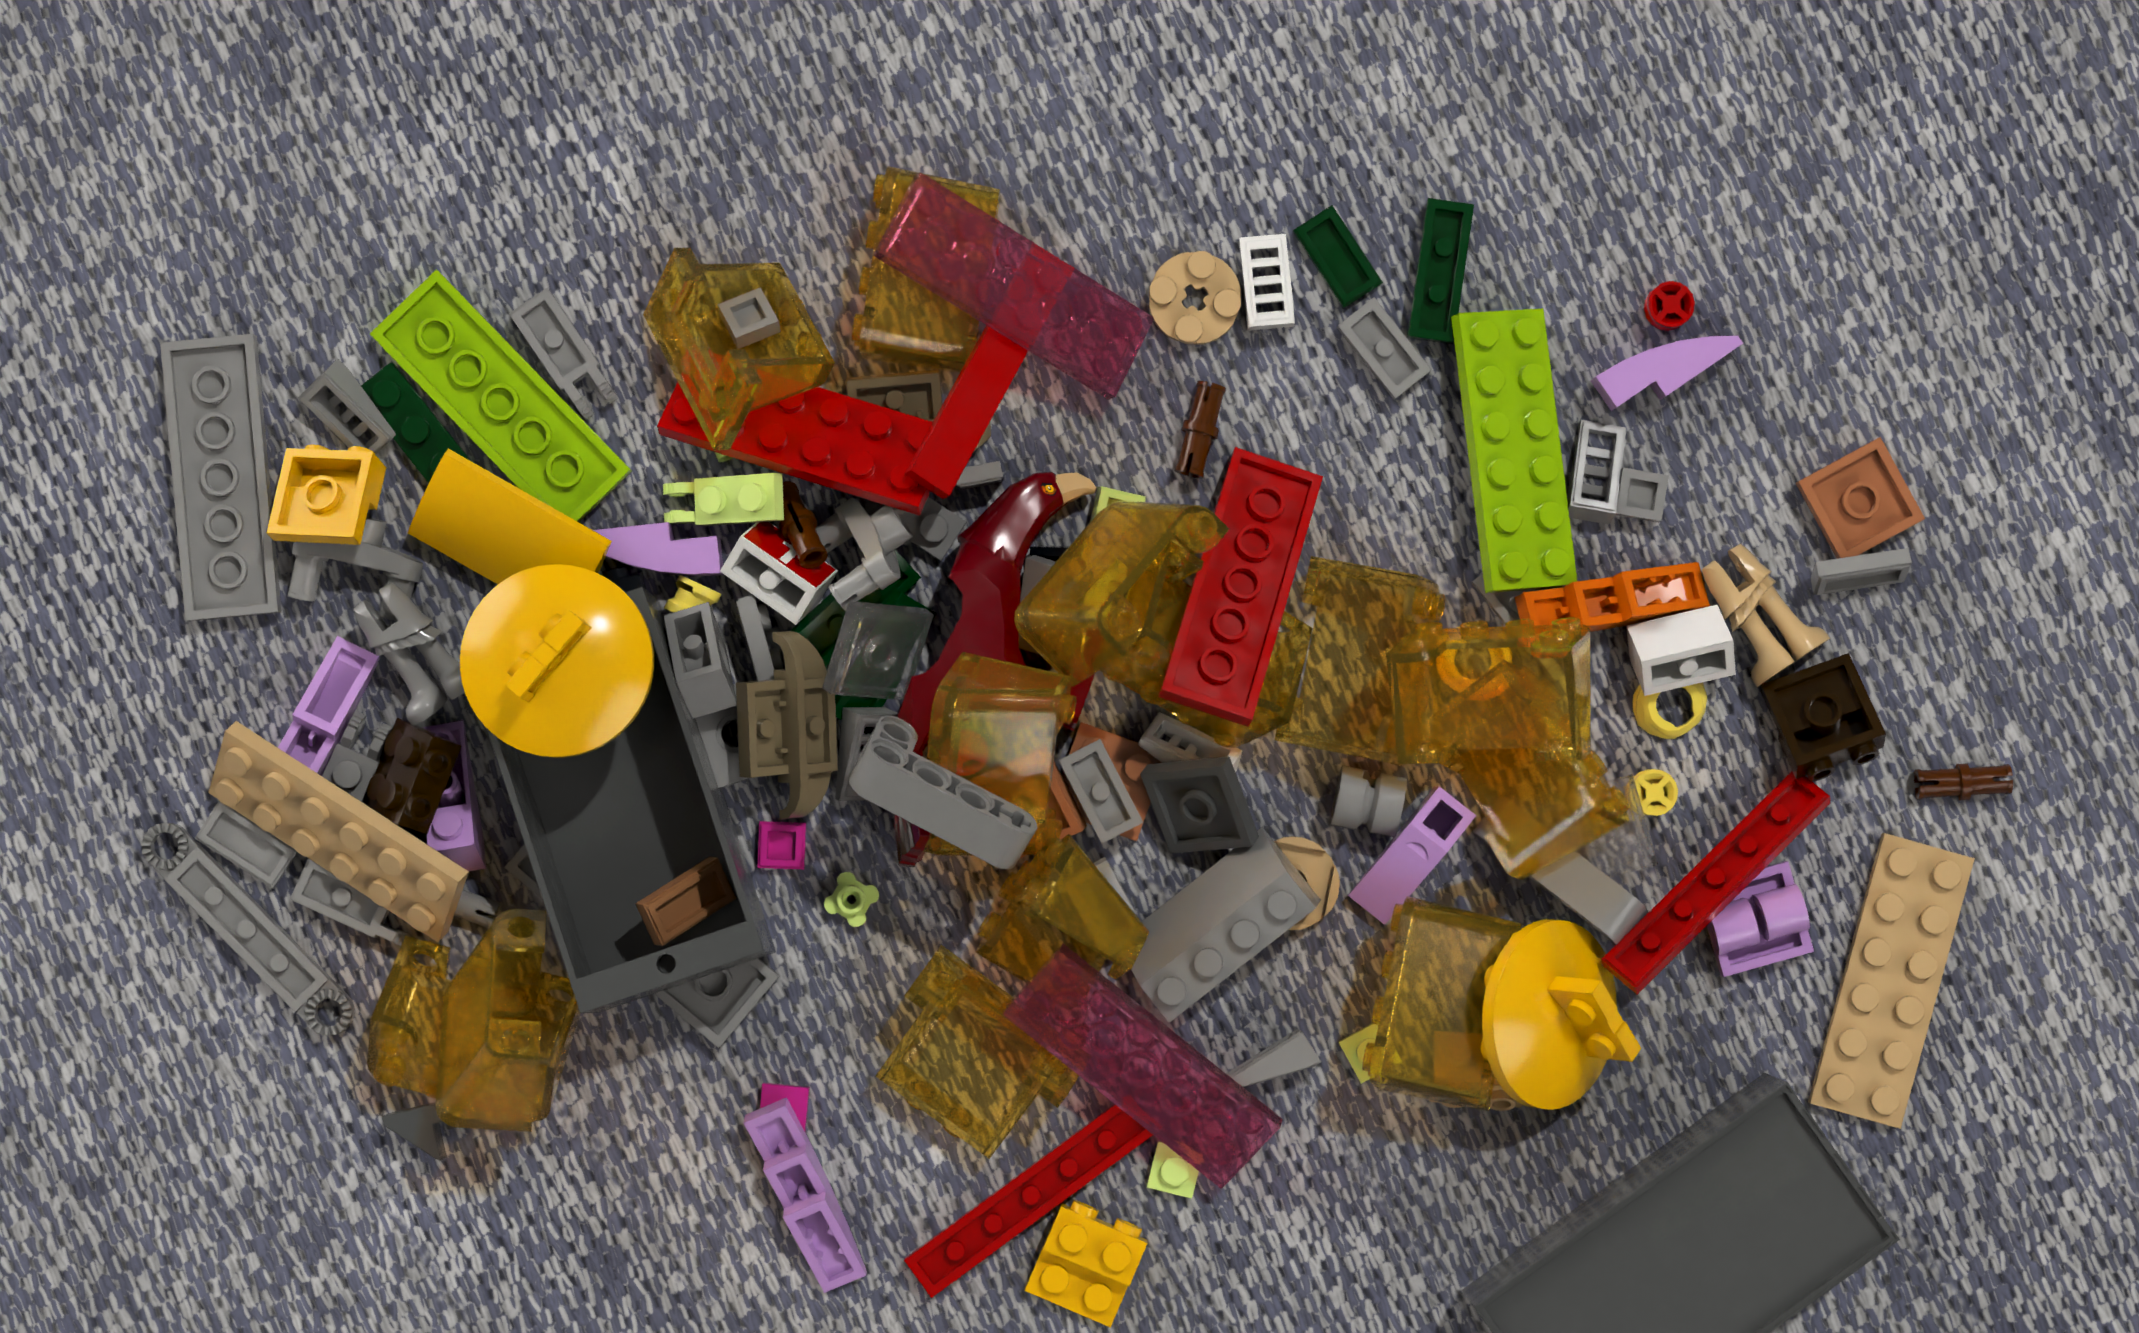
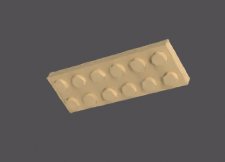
M234 722L225 730L209 794L217 798L222 804L231 807L254 822L262 830L274 835L302 856L320 865L337 879L346 882L363 893L377 905L386 908L406 921L417 931L424 933L436 942H439L448 933L469 871L239 722Z
M1881 834L1808 1103L1901 1129L1975 858L1894 835Z

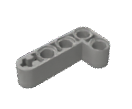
M882 716L857 759L849 778L851 788L864 799L1001 869L1014 868L1037 830L1035 819L1022 808L914 753L913 750L918 740V734L915 729L898 717Z
M1502 795L1473 830V833L1581 917L1590 928L1597 930L1611 941L1613 946L1617 945L1648 913L1646 907L1636 897Z

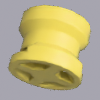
M679 574L676 581L677 592L674 598L667 600L664 609L674 613L709 602L711 606L718 603L722 594Z
M1647 769L1640 771L1632 777L1628 784L1627 796L1629 803L1637 812L1643 815L1658 816L1666 814L1673 808L1677 801L1678 788L1670 774L1662 770Z

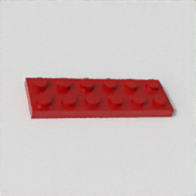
M696 349L692 350L657 425L661 436L919 516L931 492L905 475V472L933 422Z
M1237 447L1234 448L1158 697L1249 727L1253 720L1323 476Z

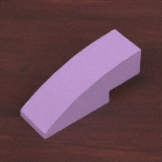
M1708 336L1676 341L1651 348L1625 359L1594 377L1591 383L1611 411L1649 385L1661 400L1742 345L1743 342L1739 336Z
M669 522L593 530L612 541L606 557L632 567L663 574H680L683 576L724 575L720 572L723 567L721 539L718 536L674 540L673 527Z
M337 636L292 714L293 722L278 748L322 776L336 744L340 742L379 661V656Z

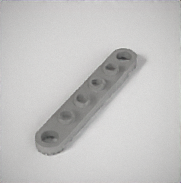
M160 823L148 829L141 843L142 855H144L147 863L164 878L311 1029L321 1035L333 1036L349 1028L355 1016L354 1003L349 995L183 827L175 823ZM165 832L174 835L179 844L176 856L168 860L159 857L155 851L157 837ZM325 999H334L342 1006V1018L336 1025H326L319 1019L318 1007Z

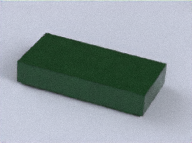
M1333 205L1293 230L1296 238L1343 309L1383 283Z

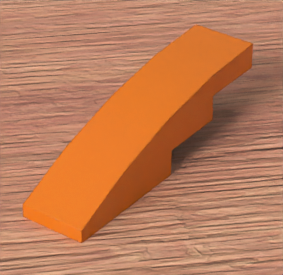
M1699 562L1622 571L1612 577L1576 581L1561 588L1523 592L1514 597L1525 642L1617 628L1710 606Z

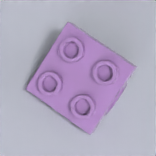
M1788 861L1767 866L1707 925L1722 977L1814 952L1808 929H1810L1808 911L1802 893L1794 883Z

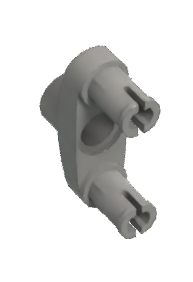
M853 497L835 508L836 513L816 527L821 543L826 548L827 553L851 537H854L864 555V558L861 559L862 564L834 584L832 583L828 586L830 592L844 611H847L850 606L879 587L884 590L900 578L899 563L894 550L913 537L908 526L895 508L885 505L869 516Z
M367 517L361 545L294 542L292 554L296 558L287 596L314 602L323 561L328 562L329 559L382 570L383 575L387 576L385 586L392 582L411 599L414 583L420 582L423 562L382 545L387 522ZM382 599L380 617L398 621Z

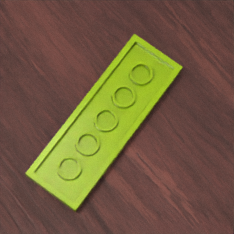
M437 269L370 333L383 349L519 489L575 521L580 522L632 472L621 458Z
M1544 309L1458 313L1452 316L1451 320L1485 593L1564 587L1577 581Z

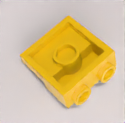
M314 444L306 445L305 449L286 448L267 534L273 541L361 545L368 510H377L386 466L372 450L360 446H352L348 450H330L324 446Z
M1073 1200L1071 1207L1061 1203L1024 1291L1111 1328L1126 1290L1131 1284L1148 1244L1147 1239L1140 1237L1142 1228L1128 1221L1116 1218L1114 1225L1096 1218L1099 1210L1086 1203Z

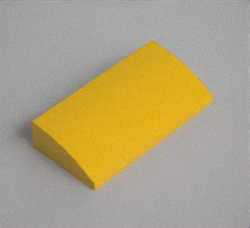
M449 448L441 458L407 532L409 535L496 584L523 570L552 564L573 565L599 573L612 542Z

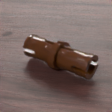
M1197 381V390L1189 420H1184L1181 429L1185 432V436L1174 471L1188 477L1189 473H1191L1193 478L1203 479L1211 441L1217 439L1219 430L1215 426L1226 388L1212 383L1210 387L1207 381Z
M791 481L783 482L784 520L779 523L780 531L783 537L791 542L801 567L806 569L818 567L827 559L828 553L816 531L817 519L811 510L806 509L799 495L797 485ZM794 517L798 518L803 532H799L794 522Z
M1967 763L1956 764L1955 769H1915L1914 783H1934V785H1922L1915 788V797L1917 800L1923 798L1957 796L1958 800H1970L1971 795L2011 794L2013 791V780L1994 781L1993 778L2013 776L2012 769L2009 764L1970 768Z

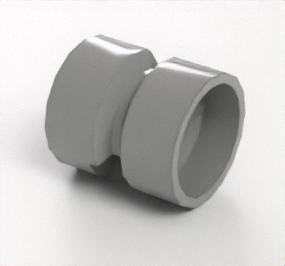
M1342 765L1338 776L1330 825L1356 830L1361 824H1365L1369 833L1395 838L1402 816L1407 778L1381 773L1376 779H1372L1368 770Z

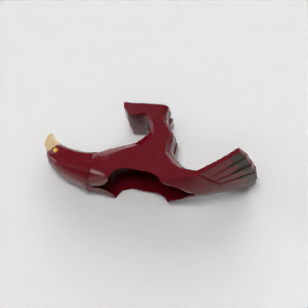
M1053 472L1033 473L1010 485L968 528L957 536L960 548L949 575V582L952 579L963 594L961 617L949 637L939 660L925 673L911 677L898 714V718L909 723L918 734V740L913 750L914 753L923 757L924 749L933 739L951 727L978 716H982L1010 730L1037 722L1059 724L1064 730L1073 733L1108 639L1097 637L1087 641H1080L1071 652L1069 673L1051 680L1034 677L1024 662L1019 649L1020 574L1026 554L1046 522L1068 503L1084 495L1096 492L1097 487L1091 479L1077 472L1057 475ZM894 814L898 865L914 868L916 863L922 860L926 852L925 846L929 840L930 832Z

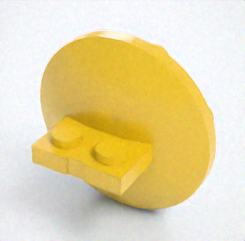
M552 564L536 566L518 572L499 583L481 600L474 610L464 631L461 643L460 673L462 685L468 702L478 719L493 735L504 743L526 753L542 757L560 758L577 756L596 750L614 740L633 722L640 712L648 696L653 679L654 650L652 638L647 623L637 605L619 586L608 578L586 568L573 565Z
M1555 919L1539 920L1513 933L1498 955L1494 965L1488 967L1484 976L1486 989L1482 1010V1056L1488 1060L1491 1070L1504 1092L1516 1102L1531 1108L1554 1110L1569 1106L1580 1099L1593 1086L1607 1060L1633 1062L1641 1050L1626 1021H1623L1617 1010L1613 974L1602 966L1601 959L1606 955L1603 948L1589 931L1570 921Z

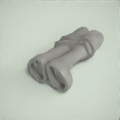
M391 582L379 589V592L388 608L398 620L397 622L388 627L367 600L360 602L353 608L359 626L368 640L370 648L374 647L376 656L384 655L406 683L411 693L410 701L406 707V717L411 725L415 726L436 713L446 703L447 697L425 673L408 647L416 646L437 674L442 687L450 699L453 700L461 696L465 691L461 680L460 662L456 661L436 639L443 631L431 626L430 623L433 620L423 614L413 601L398 586Z

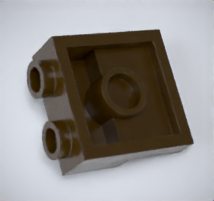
M1849 653L1761 685V694L1779 732L1778 740L1796 779L1808 776L1809 781L1822 780L1835 772L1834 765L1850 759L1853 765L1866 764L1877 758L1880 754L1878 749L1884 747L1886 733Z
M397 718L392 731L386 738L384 752L378 769L369 781L364 804L397 825L427 834L462 746L418 725L412 726L410 722Z

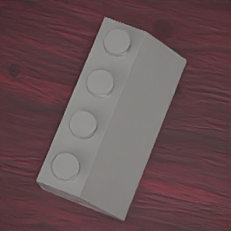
M1263 827L1257 830L1259 837L1252 847L1234 848L1145 918L1141 923L1148 936L1121 950L1139 986L1169 1023L1316 909L1321 901Z

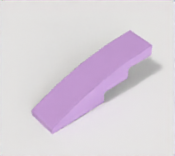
M787 1097L746 1114L743 1124L764 1160L763 1171L784 1208L783 1219L823 1292L826 1293L866 1276L867 1270L841 1207Z

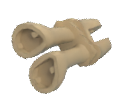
M1738 544L1728 550V555L1738 572L1745 579V582L1736 587L1725 570L1716 561L1706 565L1702 569V573L1710 592L1722 611L1724 620L1730 619L1732 632L1741 628L1753 645L1758 655V661L1751 671V679L1759 687L1795 661L1800 660L1809 652L1828 641L1830 637L1822 628L1807 626L1798 619L1773 585L1776 581L1769 576L1772 571L1761 564L1746 547ZM1757 605H1760L1777 626L1787 643L1790 654L1764 624L1755 610Z

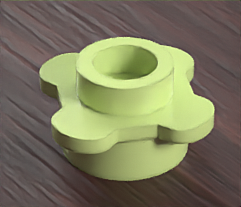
M851 872L841 873L837 877L838 886L832 895L825 898L824 907L829 914L838 913L847 919L850 926L859 927L866 922V912L870 905L878 901L879 891L874 885L866 886L857 881L855 875ZM849 895L856 897L854 904L848 903L847 897Z

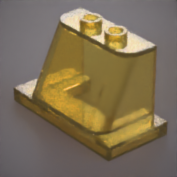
M691 248L673 249L643 316L713 450H727L731 448L749 412L823 385L835 362L780 263L699 264ZM761 288L779 320L781 332L737 349L719 316L717 304Z
M941 945L904 995L905 998L923 1011L878 1071L876 1077L902 1095L910 1106L924 1111L942 1124L945 1131L950 1135L961 1138L990 1159L1038 1094L1058 1108L1092 1054Z

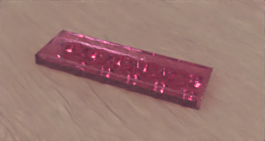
M921 172L914 176L873 256L1108 400L1116 397L1154 320L1148 313Z
M1062 944L1006 1006L1002 1014L1221 1189L1281 1127L1283 1119L1065 944Z

